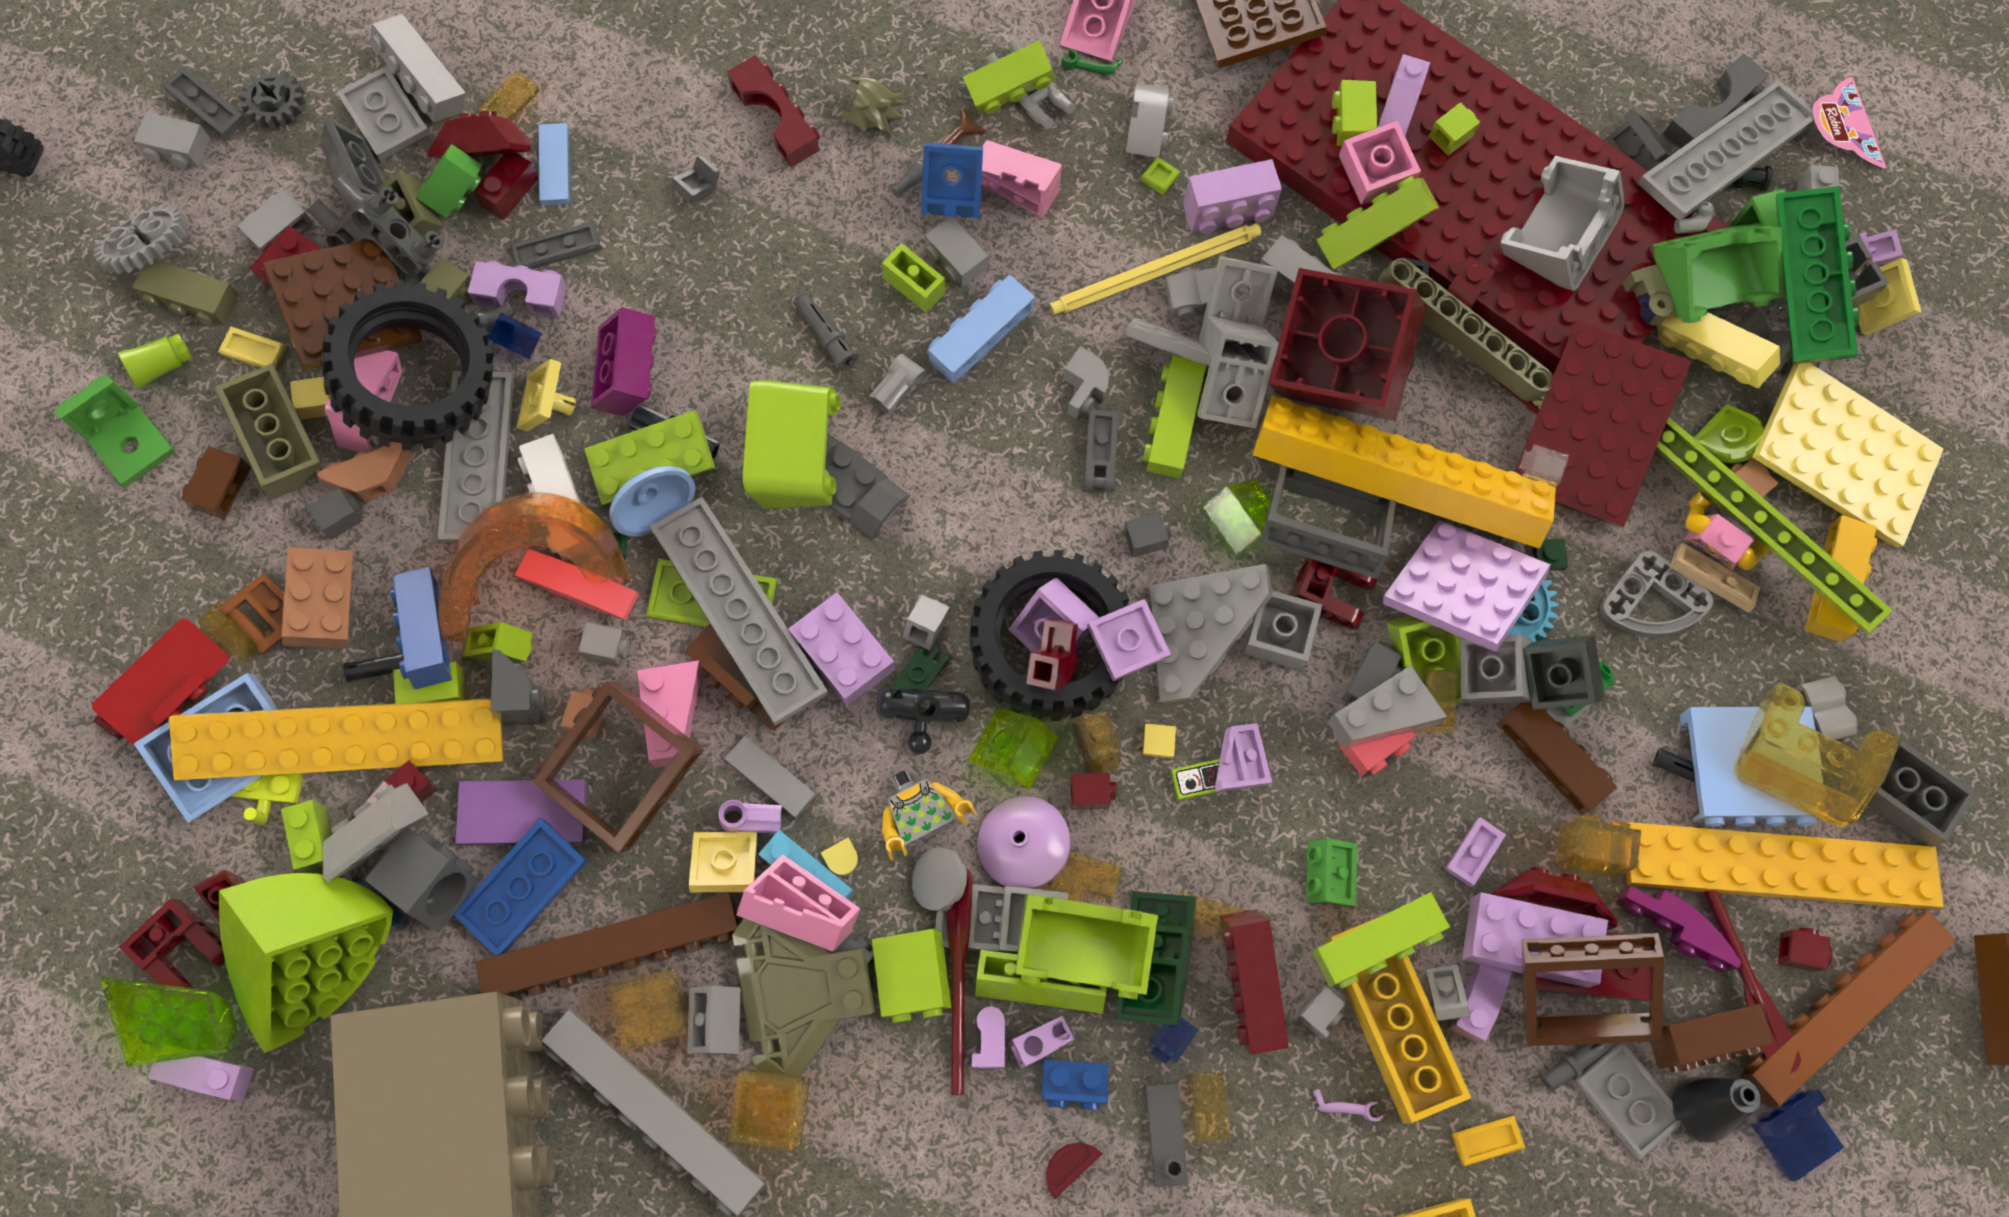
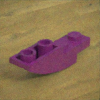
M1632 886L1620 891L1616 901L1625 905L1624 910L1638 917L1644 915L1654 920L1653 925L1661 930L1668 932L1674 930L1669 942L1677 945V950L1680 953L1692 958L1698 956L1707 961L1706 965L1709 968L1722 973L1740 967L1741 961L1723 935L1708 919L1681 898L1666 890L1657 892L1652 897Z

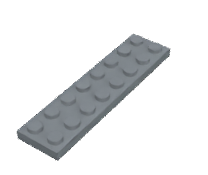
M1778 80L1648 171L1640 178L1637 184L1675 218L1681 221L1696 210L1701 203L1714 197L1814 124L1813 109Z
M703 497L696 499L650 526L652 533L774 726L828 695V690Z

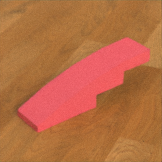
M530 549L527 550L515 573V576L524 582L543 587L548 592L573 600L585 608L625 621L639 596L637 591L612 580Z

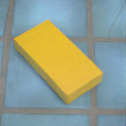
M1509 1116L1451 1134L1462 1166L1525 1148L1515 1116Z

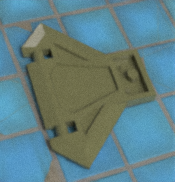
M744 918L732 934L734 946L744 945L746 956L738 958L736 961L750 1042L760 1041L761 1047L760 1054L752 1055L753 1065L787 1092H790L840 1019L875 1012L865 949L860 947L829 952L825 948ZM763 941L764 954L758 955L756 942ZM779 1038L780 1050L774 1051L773 1039Z

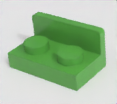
M1329 838L1310 841L1306 855L1308 861L1307 882L1305 886L1307 892L1306 902L1308 904L1326 903L1344 907L1356 906L1357 843Z

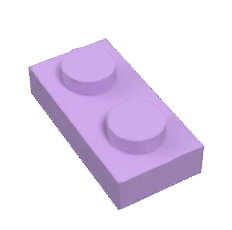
M1481 817L1477 818L1445 867V870L1468 886H1474L1506 834Z

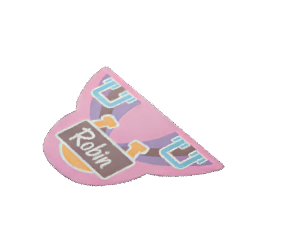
M1849 77L1837 85L1833 95L1822 96L1814 103L1813 116L1822 136L1831 144L1842 149L1854 150L1866 161L1886 168L1854 79Z

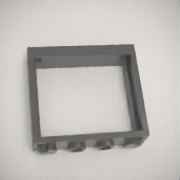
M1280 464L1274 481L1260 543L1378 579L1388 556L1396 501L1390 499L1387 502L1385 498L1303 471L1292 470ZM1283 488L1378 517L1374 544L1277 515Z

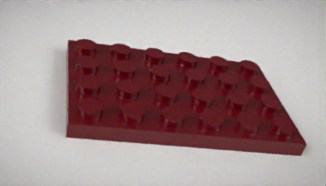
M1575 321L1549 385L1551 389L1546 392L1514 472L1535 481H1544L1550 486L1556 487L1555 504L1623 528L1691 360Z

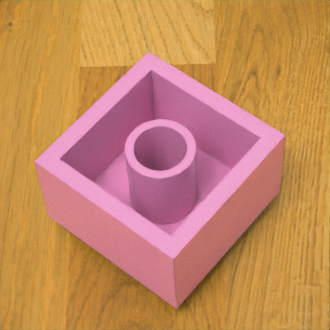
M1398 121L1344 140L1339 153L1341 162L1361 205L1372 202V199L1386 191L1389 195L1399 190L1398 183L1410 176L1417 179L1421 172Z

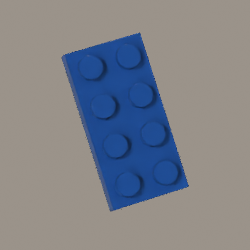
M540 818L461 904L453 916L495 956L505 954L587 864L588 860L545 819Z

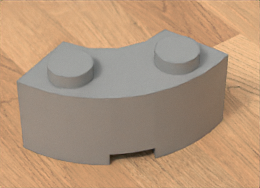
M1136 83L1126 153L1159 158L1160 149L1166 150L1169 132H1163L1166 114L1171 115L1174 98L1168 97L1169 88Z

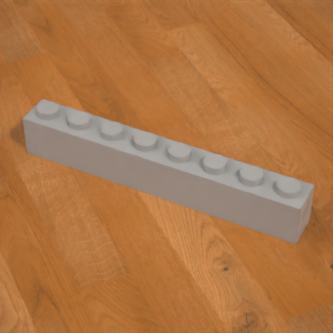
M568 1010L541 1040L548 1046L545 1052L559 1064L564 1060L572 1067L569 1074L582 1085L588 1082L596 1089L593 1095L607 1107L612 1103L620 1110L617 1116L630 1128L637 1125L644 1132L641 1138L655 1150L660 1146L669 1154L666 1160L676 1170L681 1172L685 1168L694 1177L690 1182L704 1194L708 1190L718 1198L715 1204L728 1216H731L733 1212L737 1216L741 1215L767 1184L766 1181L575 1012Z

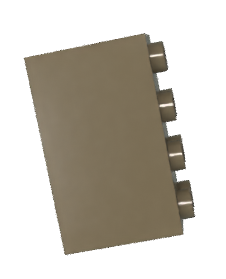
M496 991L330 1015L339 1217H556L555 1214L542 1216L540 1188L553 1186L555 1170L550 1145L537 1147L535 1119L547 1118L549 1115V1092L546 1079L544 1077L532 1079L530 1052L542 1051L544 1048V1042L541 1041L544 1038V1025L540 1011L528 1012L526 1002Z

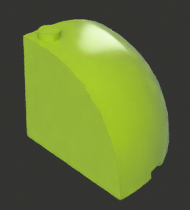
M312 873L273 875L219 891L220 935L227 971L245 1021L264 1053L306 1033L303 1028L319 1017L325 1020L357 990L377 962L374 956L380 944L386 943L393 915V909L376 893L360 884L339 877L327 883L323 878V874Z

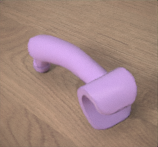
M1319 1089L1313 1091V1095L1319 1104L1317 1110L1320 1112L1360 1114L1370 1122L1380 1121L1383 1118V1115L1373 1118L1369 1114V1108L1372 1105L1378 1104V1102H1369L1365 1105L1347 1102H1330L1325 1104L1321 1091Z

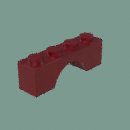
M754 55L727 71L730 87L745 106L763 105L773 109L780 116V124L773 133L775 146L791 168L819 151L818 140L820 135L813 124L808 125L806 123L801 108L797 103H791L788 99V92L783 84L775 82L773 73L767 63L764 62L762 64L757 56Z

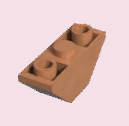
M390 442L389 448L382 446L371 452H360L350 460L342 463H331L325 469L316 473L318 478L328 488L333 490L340 488L346 495L352 494L356 499L367 502L395 490L413 453L411 450H401L402 443Z

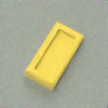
M230 326L218 352L222 356L258 368L273 363L277 370L287 347L283 343Z

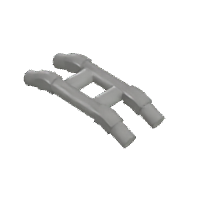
M1017 38L1007 43L1012 53L1023 48ZM995 52L985 58L988 64L999 60ZM1052 83L1047 88L1037 90L1029 96L1026 94L1022 100L1018 101L1036 123L1041 124L1047 129L1052 127L1054 120L1037 105L1039 102L1049 97L1055 106L1063 109L1068 114L1073 113L1076 108L1075 104L1068 100Z

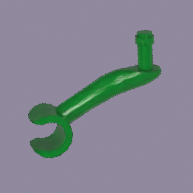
M1070 49L1068 52L1069 58L1072 60H1067L1064 56L1061 58V66L1065 70L1081 68L1107 75L1115 74V69L1123 63L1121 58H1118L1112 65L1078 59L1077 51L1074 49Z

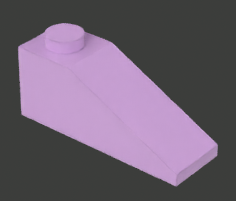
M1405 54L1402 55L1377 128L1398 121L1404 135H1406L1430 62Z
M1477 964L1464 990L1470 1016L1451 1019L1447 1028L1474 1043L1486 1041L1499 1014L1512 971Z
M159 1046L148 1078L211 1096L244 1101L254 1068Z

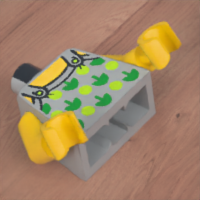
M907 770L897 773L891 778V781L898 793L888 798L889 806L884 809L881 832L886 843L888 857L890 860H894L892 854L898 850L903 851L904 856H906L909 848L956 824L957 817L963 825L967 822L963 817L966 813L971 812L975 816L977 815L972 803L968 800H963L955 791L939 782L930 783L926 778L914 784Z

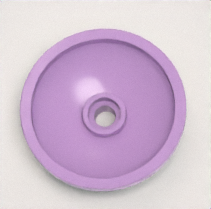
M1028 796L1011 798L992 809L984 819L977 838V851L980 862L992 879L1003 886L1030 889L1039 888L1049 883L1061 872L1067 862L1071 847L1069 828L1060 812L1048 802ZM1018 834H1025L1023 842H1015V837Z

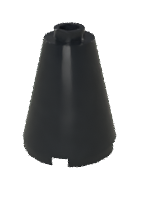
M1695 1076L1685 1080L1675 1089L1672 1106L1676 1121L1680 1120L1686 1129L1683 1131L1689 1137L1699 1142L1712 1143L1725 1138L1759 1108L1761 1099L1756 1086L1748 1080Z

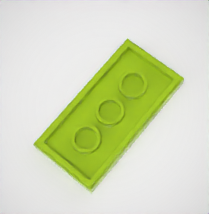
M658 559L645 615L646 618L706 628L710 624L671 561ZM753 575L771 604H773L777 579Z

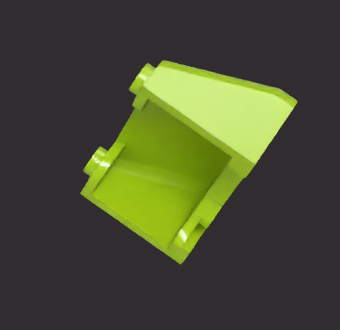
M769 380L751 382L748 396L743 486L745 492L763 509L832 505V495L836 492V482L834 477H831L825 469L828 417L836 416L837 411L841 408L840 395L832 387Z
M1026 893L1015 974L1021 975V981L1040 984L1041 978H1054L1110 987L1119 990L1118 996L1137 999L1138 994L1147 995L1158 915Z

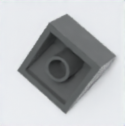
M492 650L491 712L504 725L542 723V714H547L548 709L547 697L542 696V692L531 679L500 650Z

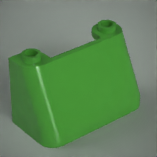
M1735 226L1653 244V257L1674 301V313L1677 318H1682L1683 323L1701 321V316L1707 315V309L1742 301L1753 302V306L1771 305V300L1784 297L1782 227Z

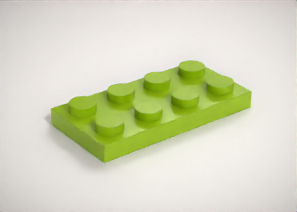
M695 410L584 448L600 502L603 506L612 504L615 495L627 481L651 468L661 466L678 467L687 471L691 477L715 469L699 413Z

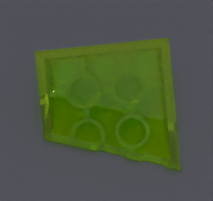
M102 977L100 980L126 1067L225 1053L229 1050L238 1033L231 1003L213 991Z

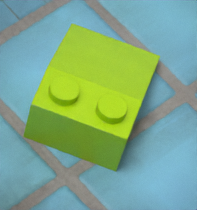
M1413 616L1387 621L1391 645L1396 649L1397 653L1402 655L1397 664L1402 667L1400 672L1411 665L1441 708L1465 702L1461 700L1460 639L1462 637Z

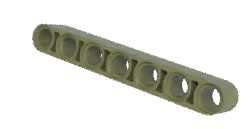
M1401 258L1396 259L1380 274L1378 278L1380 283L1417 289L1426 306L1422 322L1521 399L1533 401L1551 389L1549 385L1553 375L1546 367L1410 261Z

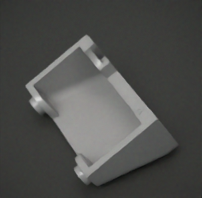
M1555 156L1549 167L1544 168L1541 175V183L1544 184V195L1522 230L1512 227L1503 234L1500 247L1503 254L1562 288L1575 291L1583 281L1623 213L1624 193L1621 172L1615 169Z

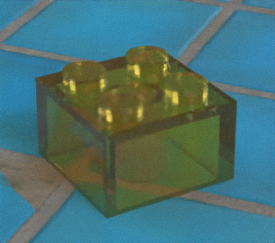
M1580 815V818L1578 817L1559 828L1555 864L1617 877L1637 868L1641 830L1632 829L1631 824L1626 822L1612 821L1611 824L1599 822V818L1596 816Z
M673 969L608 986L621 1051L630 1053L688 1037V1019L678 973Z
M746 1069L738 1073L729 1141L794 1151L802 1144L810 1078Z

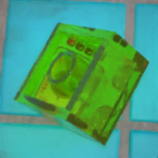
M1256 479L1226 486L1203 506L1208 513L1209 521L1219 529L1225 538L1226 545L1236 555L1250 552L1262 544L1260 539L1270 499Z
M997 708L967 761L1011 785L1030 790L1059 736L1037 718Z

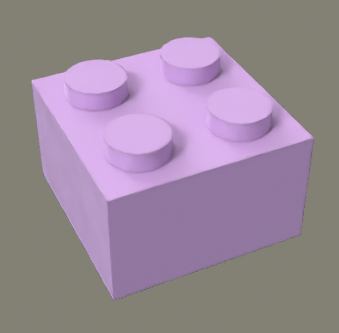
M1056 577L1036 591L1008 630L1031 652L1041 650L1045 619L1052 618L1078 624L1075 644L1076 651L1090 633L1087 627L1088 622L1099 617Z

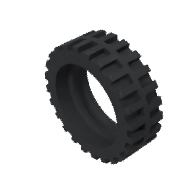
M395 281L393 288L385 289L383 283L373 285V293L368 295L361 290L354 294V304L350 305L345 301L339 307V318L331 317L328 323V334H324L322 376H324L325 394L331 395V407L335 413L343 412V423L351 428L356 424L360 427L361 437L369 440L371 435L380 438L381 446L389 448L390 442L402 443L401 450H411L412 444L422 443L423 449L433 448V442L437 439H441L446 444L453 440L454 431L458 430L463 434L469 429L471 419L477 421L482 413L483 404L487 403L494 368V364H492L494 351L493 346L488 345L489 333L486 327L478 328L480 317L475 311L469 314L465 312V302L457 297L453 302L446 298V290L439 287L436 293L426 290V283L417 282L416 288L405 287L404 281ZM413 327L426 330L445 340L456 351L461 361V378L454 392L437 402L421 406H405L391 403L371 393L358 380L354 367L357 348L366 338L384 329Z
M1054 549V555L1050 557H1043L1042 550L1034 551L1032 559L1024 561L1021 555L1013 559V566L1006 569L1004 566H1001L996 570L995 579L992 582L987 580L983 585L982 595L980 598H976L973 617H971L970 650H972L974 668L979 671L982 684L985 688L989 686L992 689L994 698L999 703L1004 700L1011 705V711L1019 714L1020 710L1031 713L1030 718L1039 720L1040 715L1051 716V721H1061L1063 715L1071 714L1073 719L1081 716L1082 711L1091 708L1093 711L1100 706L1101 701L1106 696L1110 698L1119 682H1122L1124 678L1113 681L1100 655L1090 671L1079 679L1069 682L1066 686L1056 690L1026 684L1027 678L1019 674L1011 666L1003 652L1000 630L1003 618L1009 607L1020 596L1031 590L1039 589L1056 577L1072 592L1086 599L1094 607L1099 617L1128 606L1129 597L1126 591L1120 593L1117 589L1118 580L1113 574L1108 578L1101 573L1103 566L1096 561L1092 567L1083 563L1084 555L1075 553L1074 559L1063 557L1064 550Z

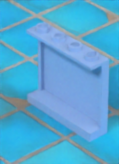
M1812 706L1690 707L1680 714L1681 727H1688L1700 813L1693 817V822H1705L1706 827L1723 826L1725 822H1735L1737 827L1753 826L1756 824L1755 822H1766V826L1769 827L1786 825V822H1797V826H1813L1817 824V820L1828 815Z

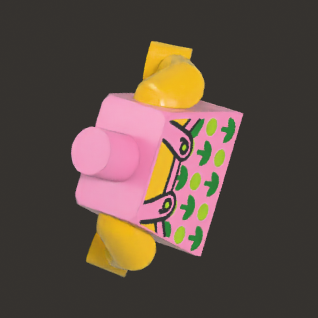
M1699 491L1688 502L1691 508L1689 509L1685 526L1689 532L1684 540L1731 571L1737 565L1744 570H1750L1755 567L1770 551L1758 540L1755 539L1754 541L1718 514L1704 515L1705 510L1713 501L1711 499L1707 500L1702 495V491Z

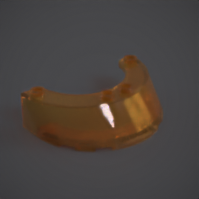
M520 494L504 499L487 508L462 533L451 555L439 598L438 615L442 638L456 642L466 641L464 631L471 622V607L480 604L478 596L479 578L486 568L498 557L517 548L541 546L559 551L575 563L587 580L594 583H602L611 579L625 584L631 582L623 554L612 531L588 507L557 494Z

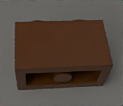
M208 446L205 453L198 458L196 470L191 480L185 484L181 500L192 509L225 520L251 467L239 456Z

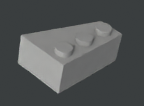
M1410 665L1335 713L1327 723L1342 745L1348 748L1397 734L1409 733L1413 730L1438 726L1447 716Z

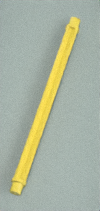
M1257 223L1251 226H1242L1061 296L1059 300L1049 303L1050 311L1053 316L1061 312H1070L1252 241V238L1261 235L1260 226Z

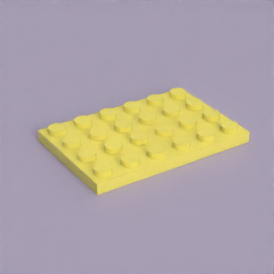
M1809 362L1793 364L1752 458L1842 515L1877 526L1875 536L1898 548L1905 544L1943 448Z

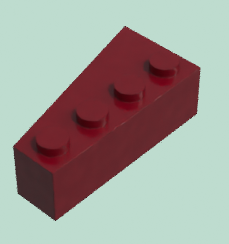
M1257 909L1219 915L1223 943L1228 958V975L1234 989L1232 1003L1235 1014H1238L1240 1026H1237L1240 1046L1244 1045L1251 1055L1289 1048L1270 920Z

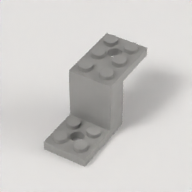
M1219 256L1198 339L1199 343L1211 357L1197 413L1199 418L1256 429L1279 344L1263 327L1278 271L1276 267ZM1240 284L1248 285V294L1241 299L1235 298V288ZM1234 386L1240 387V397L1236 400H1228L1226 397L1227 391Z

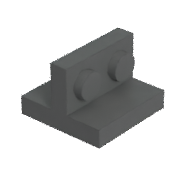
M1634 109L1624 115L1627 121L1605 138L1610 145L1648 171L1673 155L1646 117Z

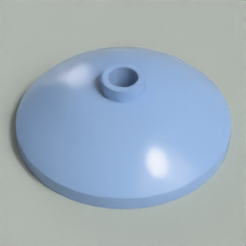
M661 466L643 471L627 481L615 495L609 511L610 521L614 528L623 535L644 536L652 534L650 529L652 524L693 501L695 483L687 471L678 467Z

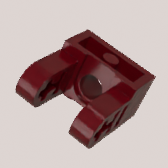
M1305 557L1290 596L1322 604L1320 617L1348 629L1358 630L1364 613L1330 596L1332 593L1330 587L1334 577H1337L1362 589L1374 590L1378 579Z
M170 899L119 946L136 965L145 970L167 993L179 1002H183L195 991V987L166 956L185 938L215 965L220 967L225 962L220 938L180 899Z

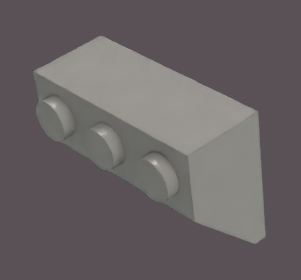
M407 783L397 788L389 785L375 795L378 799L375 803L371 805L370 802H367L353 812L355 818L350 822L348 819H345L330 829L333 835L323 841V878L327 883L362 865L401 836L407 827L410 829L429 815Z

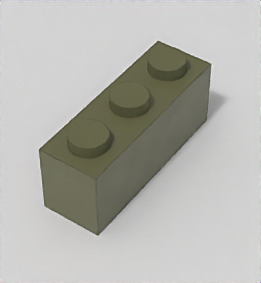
M155 259L152 265L144 264L133 286V289L142 297L141 301L154 308H158L159 305L168 307V310L183 317L186 314L193 315L198 321L207 325H212L213 322L225 325L239 296L227 282Z

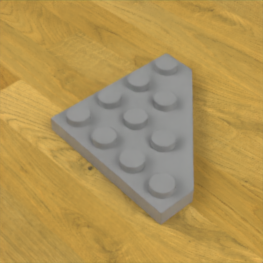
M1266 564L1149 585L1152 615L1171 653L1169 658L1157 662L1160 702L1170 704L1193 700L1200 691V686L1210 674L1212 675L1227 656L1226 652L1236 640L1241 638L1253 622L1252 618L1262 605L1265 606L1272 597L1270 572Z

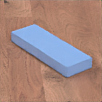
M567 123L539 125V201L541 205L570 204L569 127Z

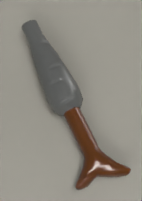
M961 108L957 127L939 144L955 145L963 136L984 134L985 130L981 125L972 123L966 110ZM924 151L907 170L900 182L892 188V193L899 198L909 188L923 180Z

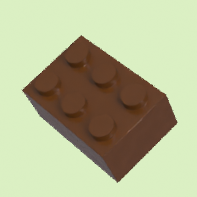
M1761 1004L1736 1008L1662 1026V1041L1650 1042L1658 1068L1669 1067L1671 1073L1700 1068L1706 1064L1732 1060L1734 1057L1764 1052L1762 1045L1774 1043Z

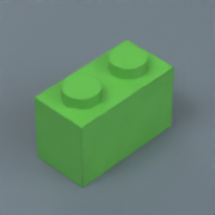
M451 144L421 185L416 199L447 218L453 209L457 212L460 210L467 198L464 196L466 191L473 192L479 184L481 177L478 176L482 164Z

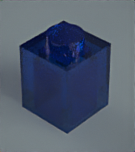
M500 313L489 335V340L530 360L542 333Z
M1182 1017L1179 1026L1161 1024L1147 1043V1045L1153 1048L1150 1054L1164 1064L1168 1061L1173 1064L1176 1063L1198 1032V1029Z

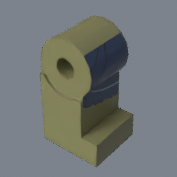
M1658 264L1633 271L1622 282L1626 293L1634 291L1641 306V318L1647 324L1653 326L1661 324L1674 310V301Z

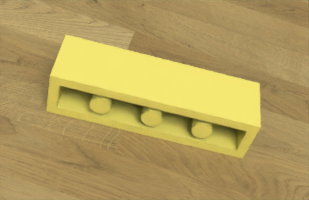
M1673 310L1661 324L1657 325L1658 339L1662 344L1667 347H1674L1684 352L1689 358L1698 359L1710 365L1718 372L1723 371L1735 377L1742 384H1749L1759 388L1780 365V346L1708 312L1707 315L1701 316V321L1683 323L1682 318H1677Z

